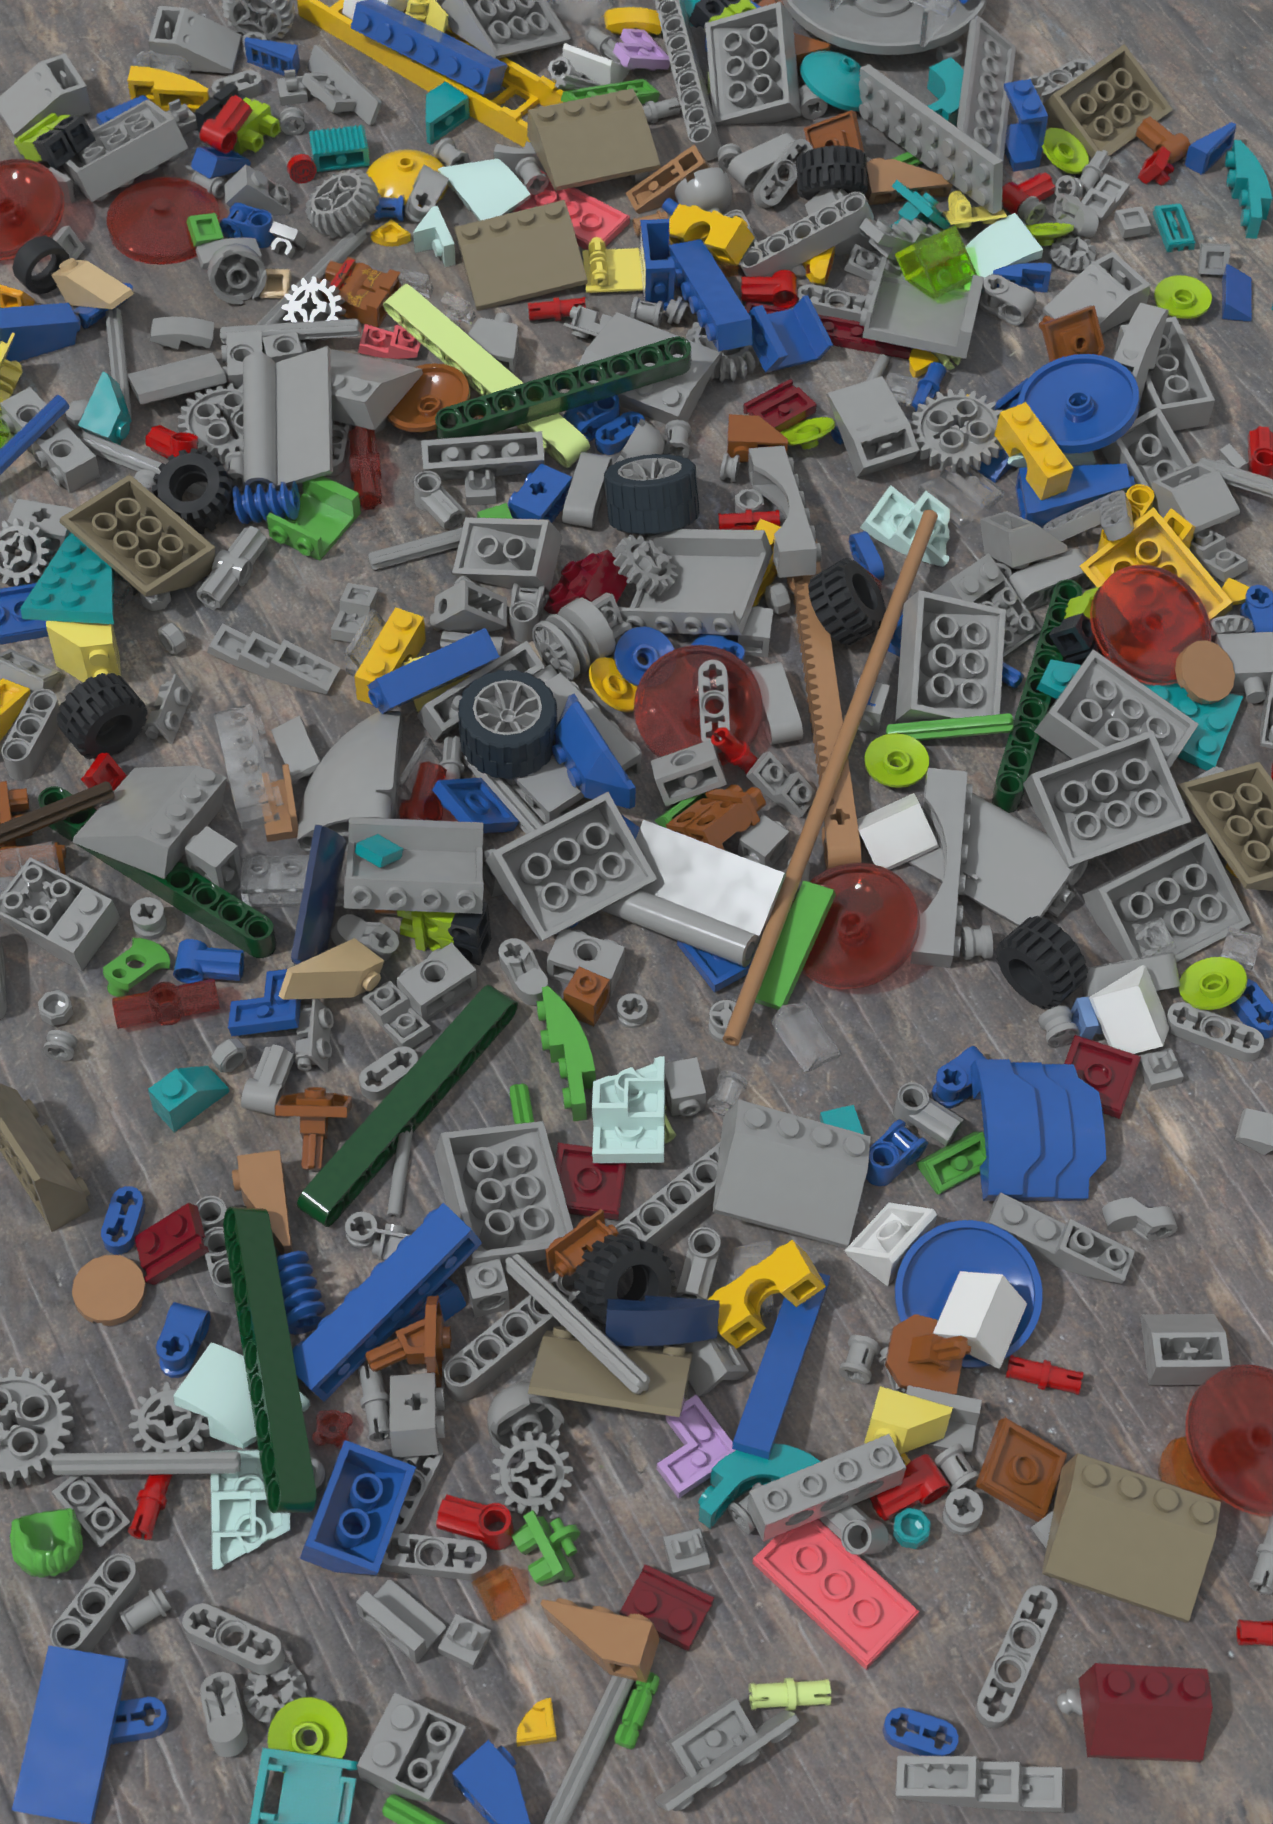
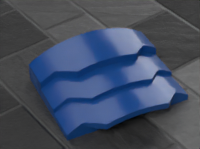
M975 1059L970 1066L973 1100H981L986 1160L980 1166L983 1201H995L1000 1192L1017 1201H1086L1089 1196V1178L1106 1160L1105 1129L1099 1092L1078 1078L1074 1064L1010 1062V1059Z

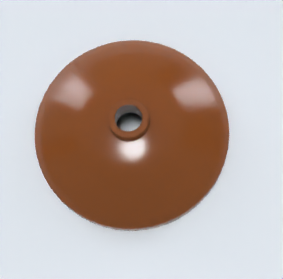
M438 363L415 367L422 369L423 374L386 417L392 425L409 432L437 430L435 417L439 410L470 399V387L465 375L455 367Z

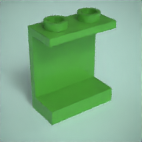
M324 476L302 482L303 494L300 497V510L296 520H290L287 516L283 519L271 512L267 515L269 537H272L278 543H284L298 550L305 556H311L319 561L361 514L359 493Z

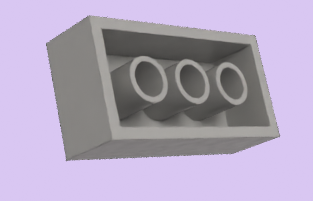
M1176 316L1168 317L1155 367L1148 370L1140 408L1144 415L1159 406L1173 431L1209 425L1215 399ZM1128 324L1120 325L1115 347L1116 353Z

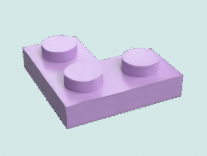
M623 29L620 39L624 43L616 42L613 50L621 65L631 70L635 68H646L652 71L656 69L668 70L670 66L668 55L645 30Z
M697 1395L685 1401L680 1417L666 1415L667 1423L684 1446L657 1463L658 1472L678 1499L711 1477V1469L725 1456L736 1451L732 1449V1440Z

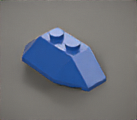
M575 693L569 695L555 729V745L552 746V751L556 761L559 764L563 763L565 765L572 786L574 788L579 787L585 798L593 800L609 792L616 806L628 809L635 807V785L623 770L580 704Z

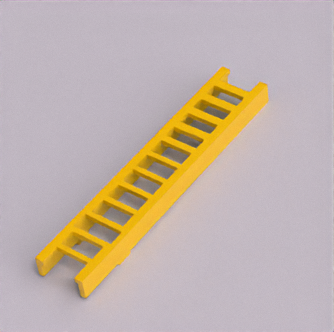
M297 0L299 16L426 91L430 92L446 81L469 97V115L523 148L526 141L530 142L527 137L528 123L520 118L527 114L529 109H533L538 104L549 106L563 103L561 101L563 90L557 89L555 82L545 76L539 77L506 57L498 59L507 64L501 85L506 90L490 101L481 96L477 91L469 89L461 83L351 29L352 20L342 15L344 0L337 1L331 7L318 0ZM449 25L447 26V28L445 29V34L477 49L475 46H473L472 44L461 38L459 35L454 33L449 27ZM515 94L527 100L516 110H511L505 106L500 107Z

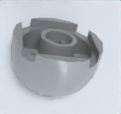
M719 167L699 170L694 173V179L687 183L685 178L677 185L675 196L679 204L689 207L696 205L704 211L712 212L714 210L721 214L731 204L733 193L731 182L727 173L725 172L724 174L723 170Z
M237 243L225 245L217 250L209 261L207 270L210 286L216 296L226 303L242 304L244 303L243 300L258 297L265 288L267 274L264 263L256 251L247 245Z
M641 418L616 462L641 455L662 454L665 447L663 436L652 424Z
M530 1382L513 1384L500 1391L493 1398L487 1412L488 1432L496 1450L500 1452L498 1449L500 1444L510 1448L512 1446L510 1436L512 1435L523 1441L525 1431H531L533 1440L537 1439L540 1432L546 1433L545 1443L547 1444L554 1439L558 1440L561 1435L559 1427L561 1423L564 1425V1417L555 1398L528 1394ZM537 1447L538 1453L544 1451L543 1449Z

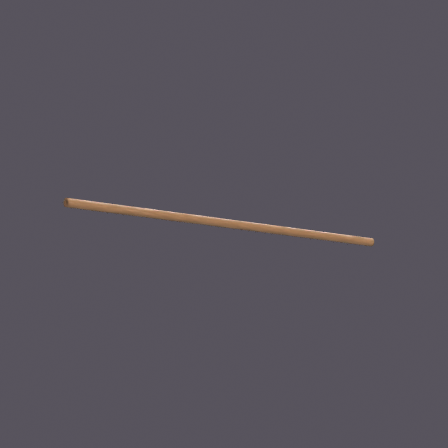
M925 510L922 514L790 860L784 882L724 1033L723 1041L728 1045L737 1046L742 1038L902 614L904 603L908 598L936 524L938 515L933 510Z

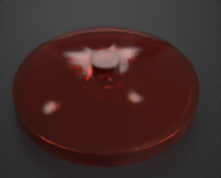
M10 159L0 162V261L13 260L19 249L27 241L35 237H51L61 222L65 207L63 190L53 173L38 162L27 159Z
M162 177L139 182L121 192L109 207L107 227L112 243L125 256L142 263L165 265L183 262L197 256V247H194L187 226L188 216L216 213L219 223L221 222V216L217 200L201 185L186 179Z
M1132 565L1122 568L1113 573L1098 588L1092 600L1090 623L1094 639L1106 659L1140 683L1161 686L1177 683L1175 665L1180 652L1196 641L1207 640L1211 642L1210 621L1202 601L1184 580L1165 569L1151 565Z
M690 645L666 653L647 669L636 690L634 715L639 734L654 755L660 758L702 743L698 670L707 660H718L725 665L728 675L730 733L738 740L745 741L749 746L751 745L761 725L763 713L762 695L754 674L741 659L718 647ZM710 670V674L704 676L709 677L711 690H717L716 678L717 676H722L717 675L716 670ZM711 699L705 705V709L711 714L721 712L724 707L722 701L718 699ZM718 722L712 723V735L720 739V737L715 733V731L718 729ZM723 752L717 753L722 766L730 763L726 760Z
M849 863L830 868L809 881L833 889L836 896L802 970L805 975L813 981L830 988L844 990L859 989L886 979L905 963L912 953L919 936L920 914L911 890L898 875L874 864Z
M1248 1364L1231 1366L1207 1379L1193 1395L1188 1406L1185 1423L1188 1450L1193 1464L1203 1481L1223 1501L1246 1513L1272 1516L1273 1370L1263 1366Z

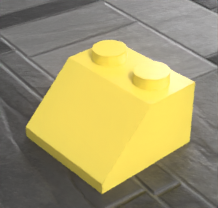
M46 621V628L57 667L81 682H85L90 677L94 678L101 673L106 675L115 673L117 676H121L120 656L113 624Z

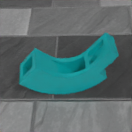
M950 57L931 66L929 69L927 89L939 100L928 105V107L957 127L964 69Z
M774 1443L769 1459L736 1450L721 1459L711 1469L710 1483L712 1485L703 1492L698 1500L700 1505L698 1520L711 1529L728 1509V1506L742 1494L751 1491L752 1486L756 1483H760L763 1486L821 1461L801 1449L784 1444Z

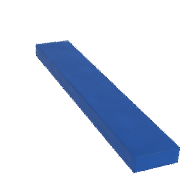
M819 1273L826 1287L798 1307H795L784 1297L737 1428L732 1449L769 1459L830 1284V1275Z

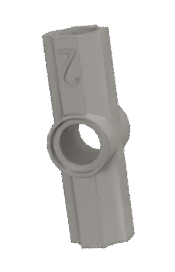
M253 526L244 528L228 551L221 550L216 555L212 565V572L196 592L198 600L205 607L212 610L221 608L237 585L244 586L248 582L252 574L254 562L268 545L267 537L259 529Z

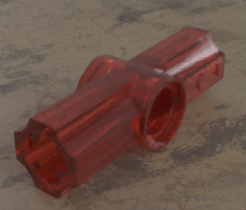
M356 426L355 429L349 431L351 481L354 482L355 491L359 493L360 507L364 510H372L382 503L380 456L376 449L375 430Z
M429 761L420 763L411 797L404 800L400 805V819L441 821L443 806L432 789L438 780L446 779V768Z
M215 979L178 986L170 982H160L155 984L148 992L112 998L118 1029L156 1021L164 1026L173 1025L180 1021L182 1016L220 1009ZM171 1002L168 1005H162L163 1003Z

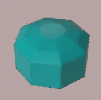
M906 1508L895 1516L893 1537L901 1547L917 1549L928 1541L931 1521L922 1510Z

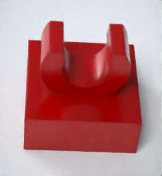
M1164 146L1159 148L1145 160L1138 179L1145 185L1153 178L1159 185L1163 186L1170 180L1168 175L1174 171V167L1167 162L1171 152Z
M100 753L81 780L87 788L105 781L109 782L114 792L127 775L109 753Z

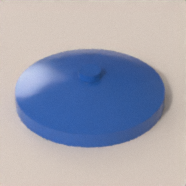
M1094 354L1070 355L1047 363L1029 377L1022 387L1018 399V405L1025 402L1028 404L1063 453L1070 454L1090 452L1112 444L1131 428L1140 408L1139 389L1132 373L1121 363L1111 358Z
M960 1220L945 1223L931 1229L910 1247L899 1267L895 1282V1305L900 1322L914 1314L939 1320L960 1271L1004 1275L1027 1303L1005 1355V1360L1019 1350L1031 1336L1041 1313L1043 1300L1042 1283L1032 1256L1013 1235L1002 1228L986 1222ZM966 1354L961 1368L973 1369L991 1365Z

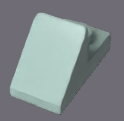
M434 206L414 230V251L419 253L433 249L435 256H440L444 267L456 265L454 241L438 206Z

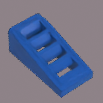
M245 37L244 44L248 63L285 76L284 70L295 69L297 76L300 68L298 45ZM253 49L258 51V55L253 54Z
M1231 122L1192 143L1188 147L1185 166L1201 175L1205 174L1232 147L1236 124Z
M197 147L191 168L207 178H215L239 171L245 165L250 167L251 162L233 150L223 154L214 148Z

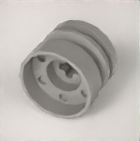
M576 598L562 607L558 615L552 614L548 616L545 621H540L532 629L533 641L546 666L552 664L558 674L561 672L569 681L576 679L579 674L585 673L596 659L609 657L615 651L616 642L607 620L596 606L584 598Z

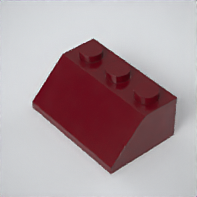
M1095 1663L1078 1678L1087 1757L1201 1762L1203 1760L1213 1710L1208 1669Z

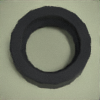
M48 236L35 237L27 241L17 252L12 267L14 276L31 293H49L58 287L52 274L60 269L59 265L65 260L70 259L64 248L53 238ZM52 254L47 267L42 272L32 276V271L36 264L42 258Z

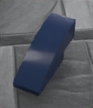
M645 1296V1301L608 1299L605 1335L616 1346L674 1345L717 1338L720 1300Z

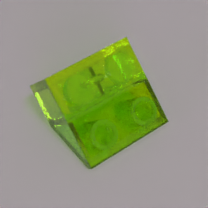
M956 225L895 253L906 281L932 299L972 282L973 275H977Z

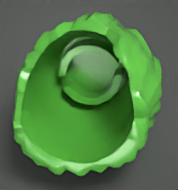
M66 1508L44 1511L42 1513L36 1512L12 1520L10 1544L13 1559L30 1576L40 1578L54 1577L69 1571L78 1561L83 1551V1537L74 1509Z

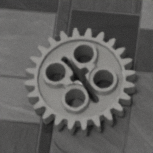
M230 383L227 389H223L222 385H217V390L215 391L211 388H206V394L204 395L200 392H195L196 400L188 398L186 400L187 407L180 408L181 415L178 416L179 433L186 432L198 436V450L200 453L204 450L210 452L212 457L219 458L222 464H224L225 456L232 451L243 452V384L238 389H234L233 383ZM219 408L223 412L224 417H221ZM230 429H232L233 436L236 439H233L232 435L230 434Z
M948 389L947 396H943L938 391L936 392V400L926 397L925 405L918 404L917 412L912 413V421H910V426L920 451V459L923 460L930 457L929 466H933L938 462L940 463L941 471L947 466H951L953 473H956L958 467H962L964 472L968 473L969 466L971 465L975 469L980 470L981 461L990 465L991 457L998 458L999 450L1004 449L994 436L1002 410H995V402L986 404V395L979 399L975 398L976 391H972L969 396H966L964 389H960L958 395H954L953 391Z
M14 1367L10 1368L8 1377L2 1378L0 1374V1403H8L0 1411V1485L4 1479H7L11 1488H15L17 1478L23 1477L25 1483L30 1485L31 1474L34 1472L41 1478H44L45 1472L43 1467L46 1464L52 1467L53 1456L58 1453H67L62 1443L73 1442L72 1433L68 1430L75 1427L73 1417L69 1416L74 1412L71 1403L66 1402L68 1397L65 1390L58 1391L59 1387L55 1379L46 1383L47 1380L43 1372H40L34 1379L29 1368L23 1371L21 1377L17 1376ZM37 1408L44 1409L43 1413L39 1416L28 1417L32 1410ZM45 1431L43 1434H36V1433H35V1432ZM23 1444H34L27 1452H17Z

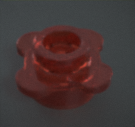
M322 1410L316 1415L317 1431L312 1435L313 1442L316 1445L334 1444L337 1448H341L344 1440L349 1441L347 1435L348 1428L353 1424L352 1416L349 1413H341L337 1410ZM334 1426L336 1427V1430L334 1432L329 1431V1428Z

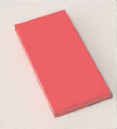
M550 180L543 192L536 195L531 194L530 199L513 210V212L565 200L578 246L585 250H589V243L595 237L601 238L607 246L630 224V216L574 187L555 191Z
M819 1519L775 1536L753 1558L752 1564L865 1670L918 1617L919 1611L861 1557L846 1551L841 1539Z

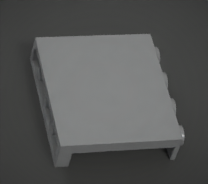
M883 257L881 266H875L864 308L862 309L859 323L860 326H865L862 338L966 359L984 277L973 275L970 290L885 274L887 258Z
M677 529L667 533L648 534V541L650 539L653 540L656 548L663 547L662 553L672 557L669 562L676 565L677 568L674 572L678 574V577L674 580L675 582L667 592L663 591L661 595L656 594L655 591L649 595L646 589L637 590L630 607H619L623 621L630 623L632 628L650 627L665 634L742 635L773 553L765 530Z
M560 672L545 682V685L550 687L553 697L556 699L557 724L568 696L575 693L580 704L623 770L631 768L636 774L641 772L642 752L639 746L634 741H629L621 733L619 726L614 721H609L601 713L598 705L592 700L589 701L581 693L580 688L574 681H569ZM554 754L551 756V760L535 773L528 774V776L522 778H503L544 825L560 817V812L584 798L579 787L574 788L567 775V768L563 763L559 764L556 761Z
M349 817L344 908L482 914L484 891L483 823ZM379 834L403 848L402 858L379 868L355 853L356 844Z

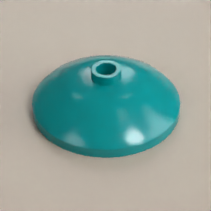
M816 51L806 55L801 63L800 73L808 88L820 99L834 107L847 111H859V106L862 104L859 89L861 65L844 54L832 51Z

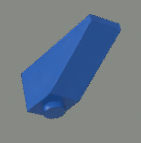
M487 1740L452 1772L453 1784L489 1824H530L514 1768L516 1761L503 1746L500 1745L496 1749Z

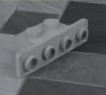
M314 45L307 65V69L311 73H304L301 83L310 90L311 95L320 99L329 111L338 114L354 111L368 125H374L382 101L322 46Z
M731 1697L667 1741L687 1777L656 1797L657 1805L667 1811L673 1809L674 1812L687 1807L694 1801L693 1795L705 1786L707 1789L717 1786L727 1778L726 1772L737 1764L743 1766L750 1763L759 1756L760 1752L758 1749L770 1741L771 1743H777L790 1735L792 1732L791 1726L799 1721L796 1713L783 1710L754 1730L738 1700Z

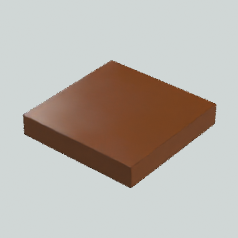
M1005 1417L998 1421L975 1486L1034 1521L1039 1522L1047 1515L1067 1453Z

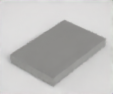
M213 353L127 374L129 383L139 403L142 405L227 382L225 372Z

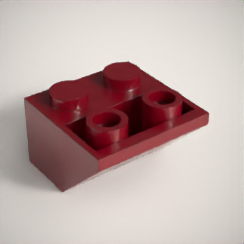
M609 550L597 554L591 553L586 558L576 562L571 561L563 567L561 571L562 576L557 585L550 590V598L544 610L547 613L558 615L562 607L576 598H584L592 602L605 593L613 594L617 603L627 585L628 577L618 573L621 568L613 564L616 558Z

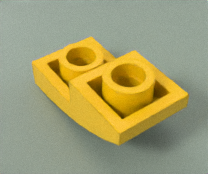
M621 7L605 10L604 12L606 29L616 35H621L624 28L643 29L647 33L660 35L662 30L656 10L639 7Z

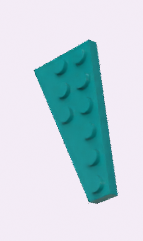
M70 532L21 606L22 619L114 624V569Z
M1051 659L1037 690L1057 699L1081 665ZM1130 675L1199 724L1178 755V758L1206 771L1215 767L1244 696L1228 694V696L1213 704H1201L1191 700L1187 696L1189 693L1185 688L1181 689L1177 683Z

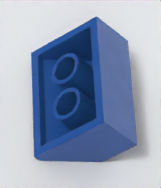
M344 1440L299 1559L333 1572L377 1575L416 1466Z

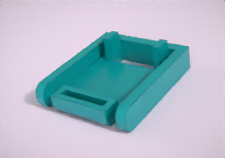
M263 1748L250 1824H350L357 1779L343 1777L342 1773L343 1768L349 1771L358 1770V1762ZM270 1770L285 1772L278 1814L263 1812Z

